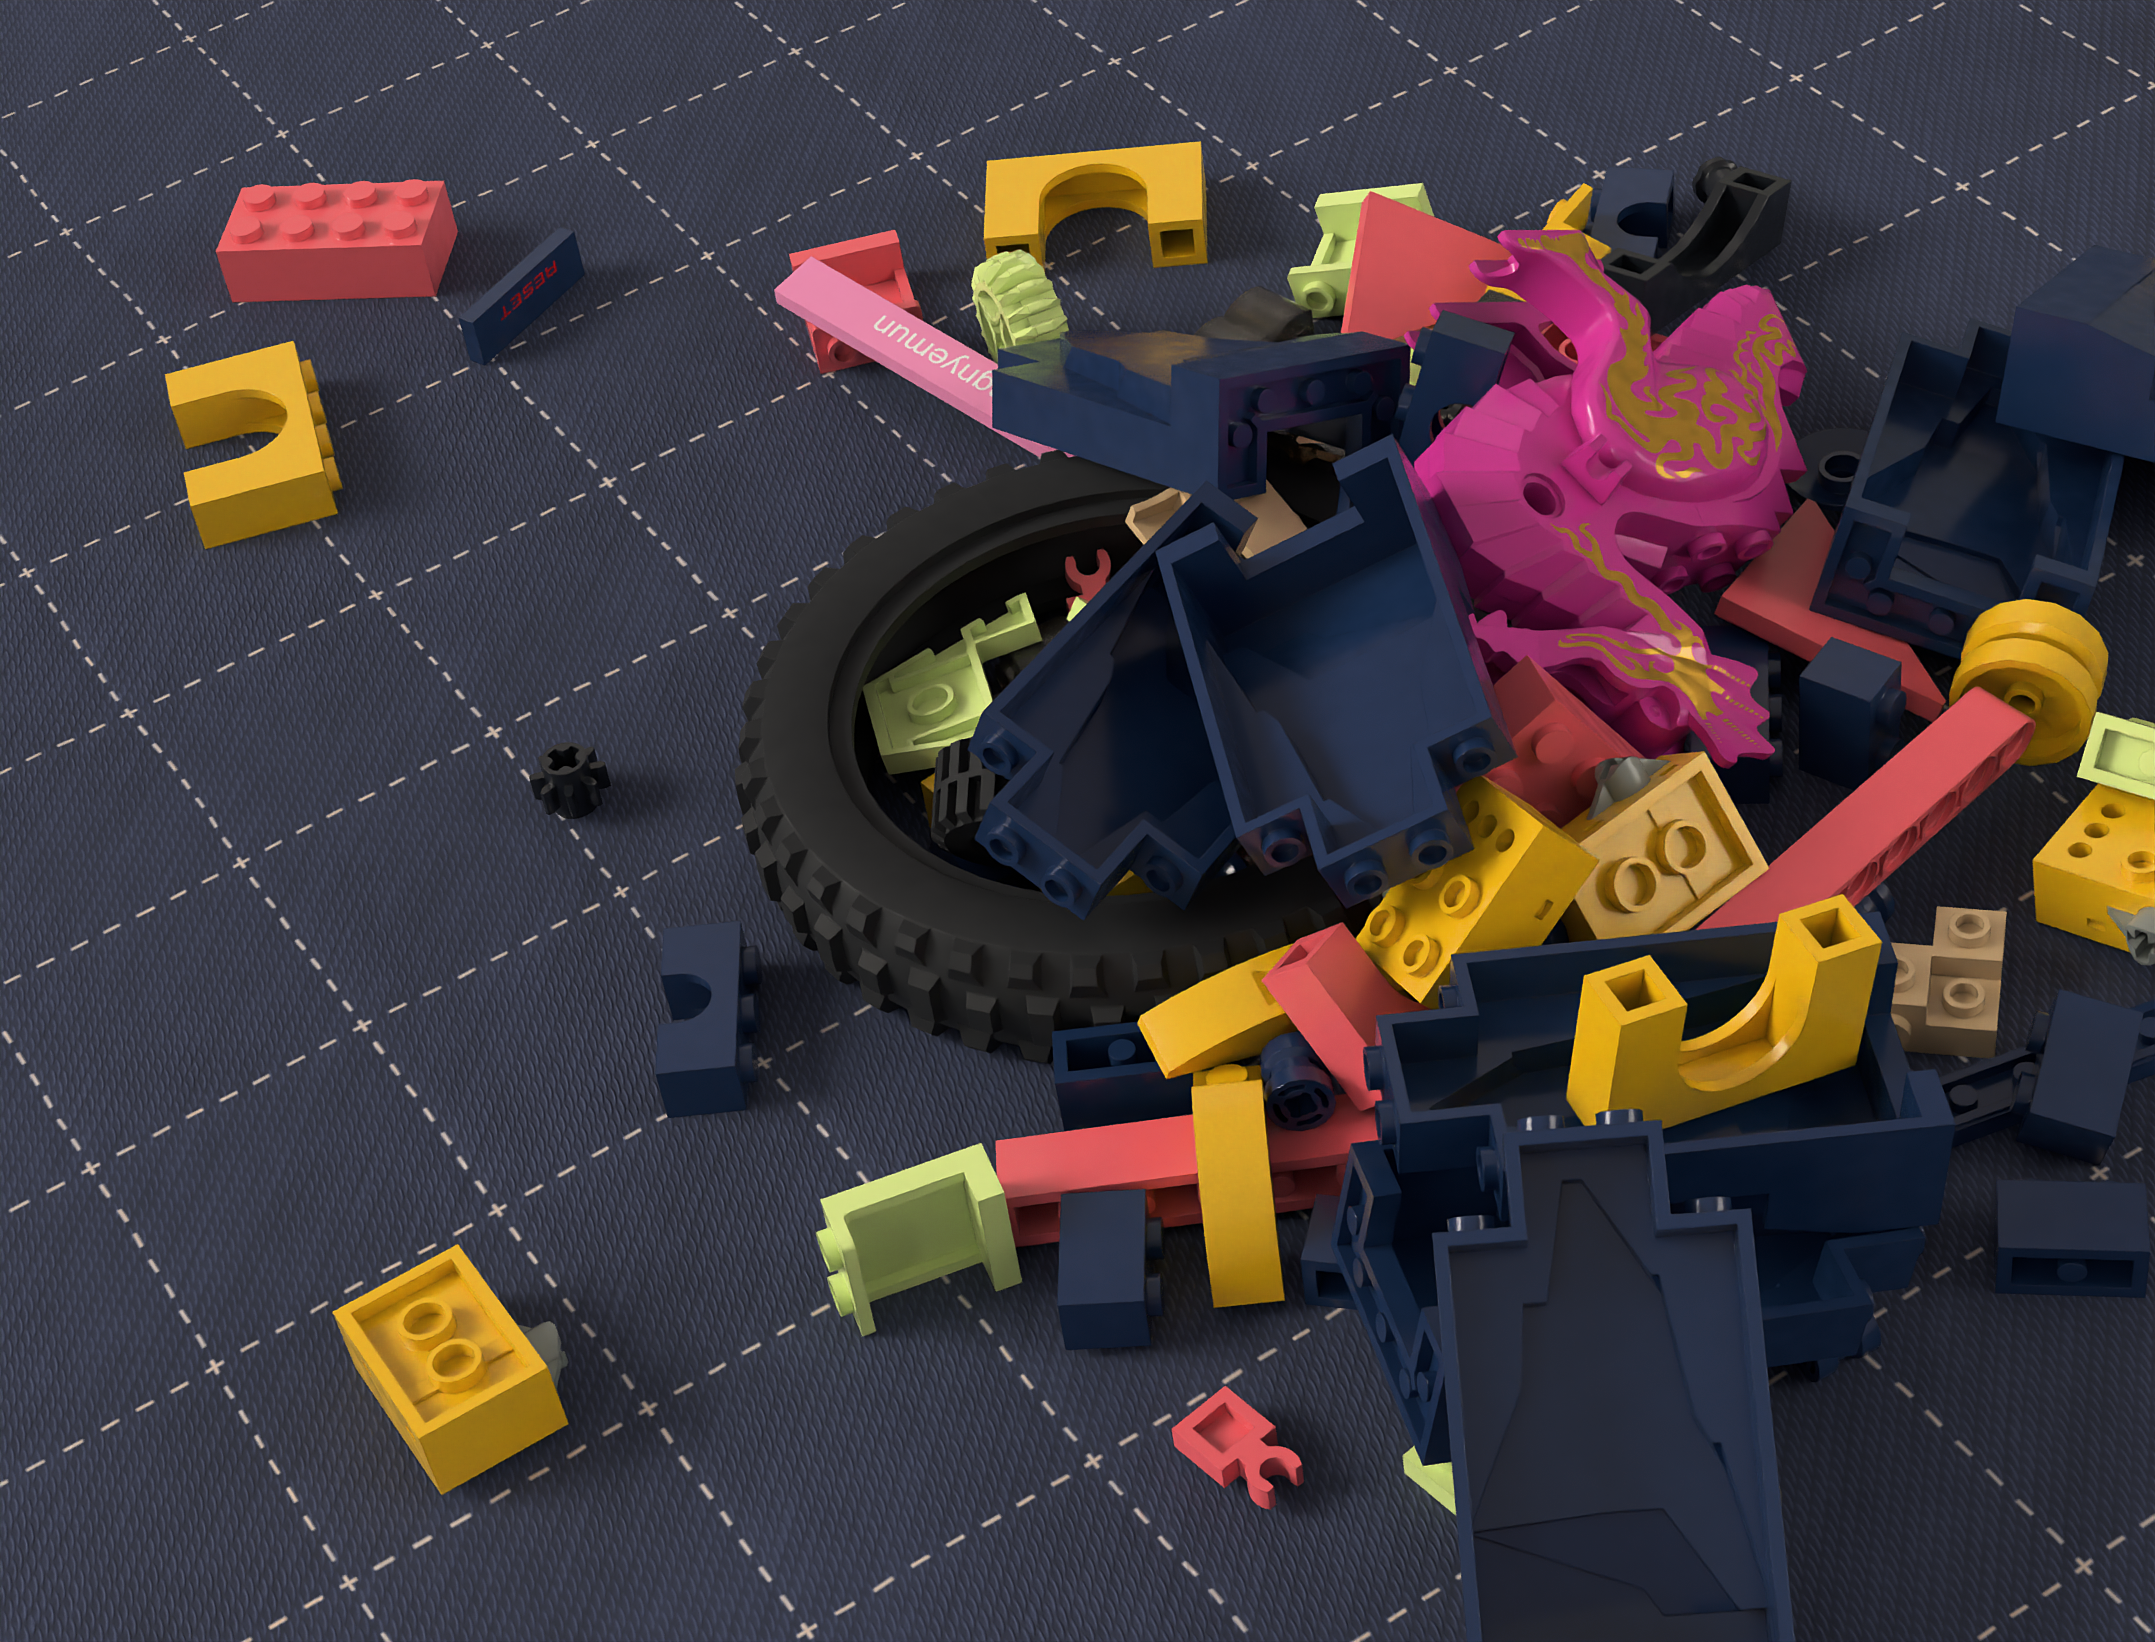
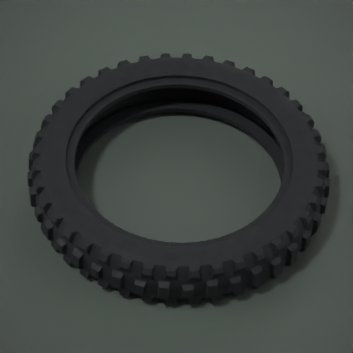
M1267 446L1266 479L1292 511L1300 517L1307 529L1337 515L1340 483L1332 462L1315 457L1306 464L1300 465L1290 462L1288 453L1283 449ZM1060 450L1041 453L1040 464L1015 470L1008 463L987 469L986 481L968 488H964L954 482L936 491L934 494V504L920 511L906 506L889 516L887 519V531L878 538L861 535L852 542L843 552L845 565L840 569L824 567L808 585L810 602L792 603L777 624L781 640L769 641L763 648L756 663L762 680L751 683L745 693L742 705L748 722L744 724L740 731L738 750L742 764L735 769L736 790L743 814L741 820L750 854L755 855L761 883L770 901H777L780 910L784 912L785 919L792 926L793 934L799 942L812 951H819L820 959L825 963V969L839 982L848 985L860 981L863 1000L877 1009L890 1013L903 1007L908 1009L912 1027L936 1037L952 1027L960 1031L963 1044L966 1047L992 1053L1002 1043L1020 1046L1025 1060L1051 1064L1054 1060L1053 1031L1138 1022L1140 1016L1207 978L1270 951L1293 944L1302 937L1342 922L1356 939L1365 926L1370 913L1383 900L1381 893L1374 898L1366 899L1346 909L1318 871L1314 855L1312 854L1291 866L1284 867L1267 876H1264L1258 866L1254 864L1240 871L1212 879L1185 910L1181 909L1167 897L1157 895L1154 892L1106 896L1083 921L1066 907H1060L1051 902L1043 892L1017 888L979 877L953 866L923 849L888 818L869 792L873 768L879 754V747L863 687L927 648H930L934 655H937L963 639L961 628L980 618L986 626L1008 613L1005 602L1019 594L1026 592L1034 616L1065 607L1066 598L1081 595L1074 591L1066 581V557H1074L1076 568L1081 574L1092 575L1099 569L1096 560L1097 550L1104 549L1111 560V579L1143 546L1142 542L1125 523L1131 506L1146 501L1170 487L1078 456L1068 458ZM1471 598L1475 611L1474 615L1478 623L1488 614L1475 608L1474 599ZM1507 623V627H1512V624Z

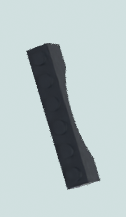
M1739 166L1716 182L1709 198L1691 227L1679 242L1661 258L1655 259L1617 248L1601 259L1604 265V274L1637 298L1649 312L1651 317L1650 337L1781 244L1792 180Z

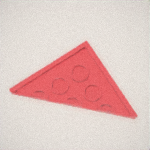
M1370 191L1361 205L1341 333L1363 331L1406 343L1404 335L1407 331H1421L1422 327L1433 330L1437 322L1429 311V307L1433 303L1478 302L1485 294L1487 284L1479 281L1469 268V265L1474 260H1508L1512 254L1500 243Z
M1807 498L1784 524L1781 532L1772 539L1774 544L1771 549L1755 557L1723 593L1714 614L1809 662L1814 659L1831 637L1902 662L1901 691H1904L1907 696L1905 709L1930 722H1934L1940 716L1946 700L1907 642L1809 610L1835 531L1817 503Z

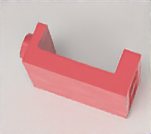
M896 230L789 254L793 272L812 256L923 321L920 304L914 299L904 269L900 242ZM805 320L820 374L875 362L873 359Z

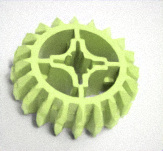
M1022 249L1010 253L1005 251L992 256L986 262L975 267L971 283L974 291L972 300L977 310L975 316L980 323L981 335L985 338L988 353L991 354L995 363L998 364L999 348L1060 338V332L1069 331L1067 325L1068 318L1064 315L1060 305L1061 299L1057 298L1053 290L1052 281L1046 278L1044 268L1036 262V259L1031 254L1025 253Z

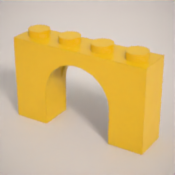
M1201 141L987 161L984 244L987 259L1005 251L1010 253L1022 249L1025 253L1031 254L1036 259V262L1044 268L1045 272L1046 240L1050 231L1060 221L1084 210L1113 207L1135 212L1147 220L1153 268L1208 263L1206 181Z
M294 341L165 374L170 405L186 449L246 433L270 432L279 434L272 442L254 453L184 472L190 508L205 549L338 514L333 491L341 490L343 487L334 459L335 453L326 425V415L318 392L320 390L311 359L300 362Z
M1843 894L1780 913L1768 972L1756 995L1743 1010L1721 1027L1703 1036L1686 1041L1681 1040L1688 1004L1650 955L1584 975L1566 1101L1584 1126L1596 1125L1595 1114L1599 1112L1619 1109H1640L1643 1111V1121L1662 1120V1129L1855 1066L1882 941Z

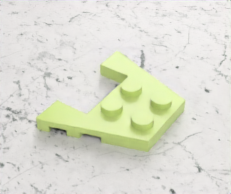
M1026 592L1006 601L1008 613L986 626L984 621L978 618L961 628L963 639L937 655H934L933 651L927 648L863 687L880 755L889 775L935 768L936 757H938V752L941 749L951 746V743L973 737L982 712L994 700L983 663L1043 641Z

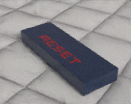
M559 227L458 317L470 361L485 366L585 275L574 231Z

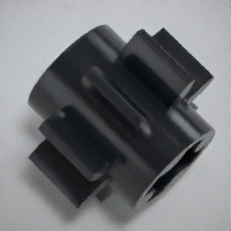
M565 742L552 746L543 756L538 757L541 772L530 775L529 779L535 800L543 801L547 815L556 812L563 818L577 819L590 814L597 806L603 804L599 789L611 786L606 763L597 760L594 747L590 746L584 749V747L577 743Z

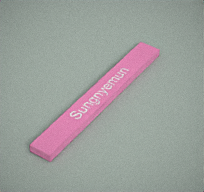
M812 256L774 289L776 302L1039 458H1041V453L1057 450L992 428V370L998 369L997 363ZM1064 452V453L1067 455L1068 458L1075 456V455H1072V454H1069V453Z

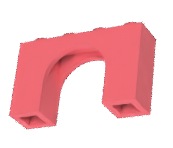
M1343 922L1298 939L1261 980L1359 1111L1375 1107V1101L1382 1100L1380 1090L1368 1091L1363 1063V1048L1375 1046L1376 1015L1431 1010L1396 991L1383 977Z

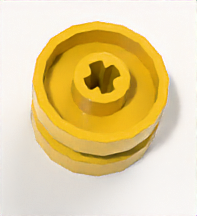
M2031 599L1999 603L1980 614L1967 633L1961 653V664L1955 672L1949 692V708L1974 687L1983 688L2032 718L2036 723L2031 741L2014 764L2035 766L2057 763L2078 752L2089 737L2097 710V700L2101 696L2107 675L2109 653L2100 633L2080 614L2056 603Z

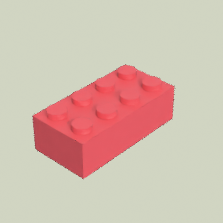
M411 179L404 182L390 183L359 181L352 184L321 185L319 183H307L301 186L273 187L261 184L241 189L216 249V254L232 303L434 297L440 286L458 234V229L444 181Z
M1528 655L1493 685L1518 758L1492 769L1483 776L1530 804L1560 829L1591 807L1598 786L1595 779V768L1601 761L1630 756L1646 759ZM1462 784L1454 787L1456 792Z

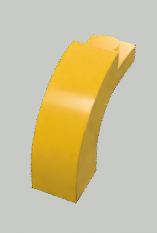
M1224 1064L1211 1070L1193 1072L1191 1092L1195 1147L1214 1308L1285 1301L1282 1256L1264 1099L1265 1086L1260 1065L1242 1067L1236 1064Z

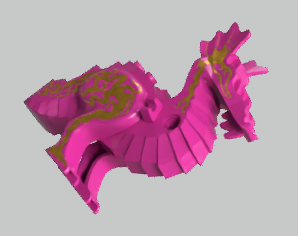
M1504 230L1497 238L1500 244L1512 254L1509 259L1474 260L1469 265V268L1479 281L1488 286L1511 290L1526 302L1433 303L1429 307V311L1435 320H1438L1442 311L1445 310L1515 333L1499 385L1495 384L1472 408L1466 406L1437 435L1435 441L1414 462V469L1433 498L1442 518L1441 521L1454 545L1470 597L1474 599V607L1488 614L1478 623L1474 613L1468 615L1492 685L1528 655L1646 759H1656L1661 755L1684 753V743L1687 734L1692 730L1706 746L1714 762L1722 768H1731L1737 763V757L1767 759L1775 752V748L1757 731V727L1770 717V713L1760 706L1750 694V689L1757 680L1758 671L1738 661L1712 655L1703 629L1667 595L1680 590L1684 586L1699 584L1701 591L1706 593L1726 587L1735 580V572L1749 559L1758 557L1771 549L1774 544L1772 539L1781 532L1780 526L1794 514L1785 484L1796 482L1808 470L1782 406H1790L1799 398L1807 369L1774 297L1769 289H1762L1759 286L1747 284L1734 289L1730 288L1724 292L1721 291L1702 309L1698 308L1652 352L1650 342L1651 317L1649 312L1637 298L1604 274V265L1601 259L1595 258L1581 230ZM1554 323L1575 346L1578 354V364L1554 349L1541 332ZM1407 331L1404 335L1406 343L1412 349H1415L1420 331ZM1507 623L1512 624V627H1507Z

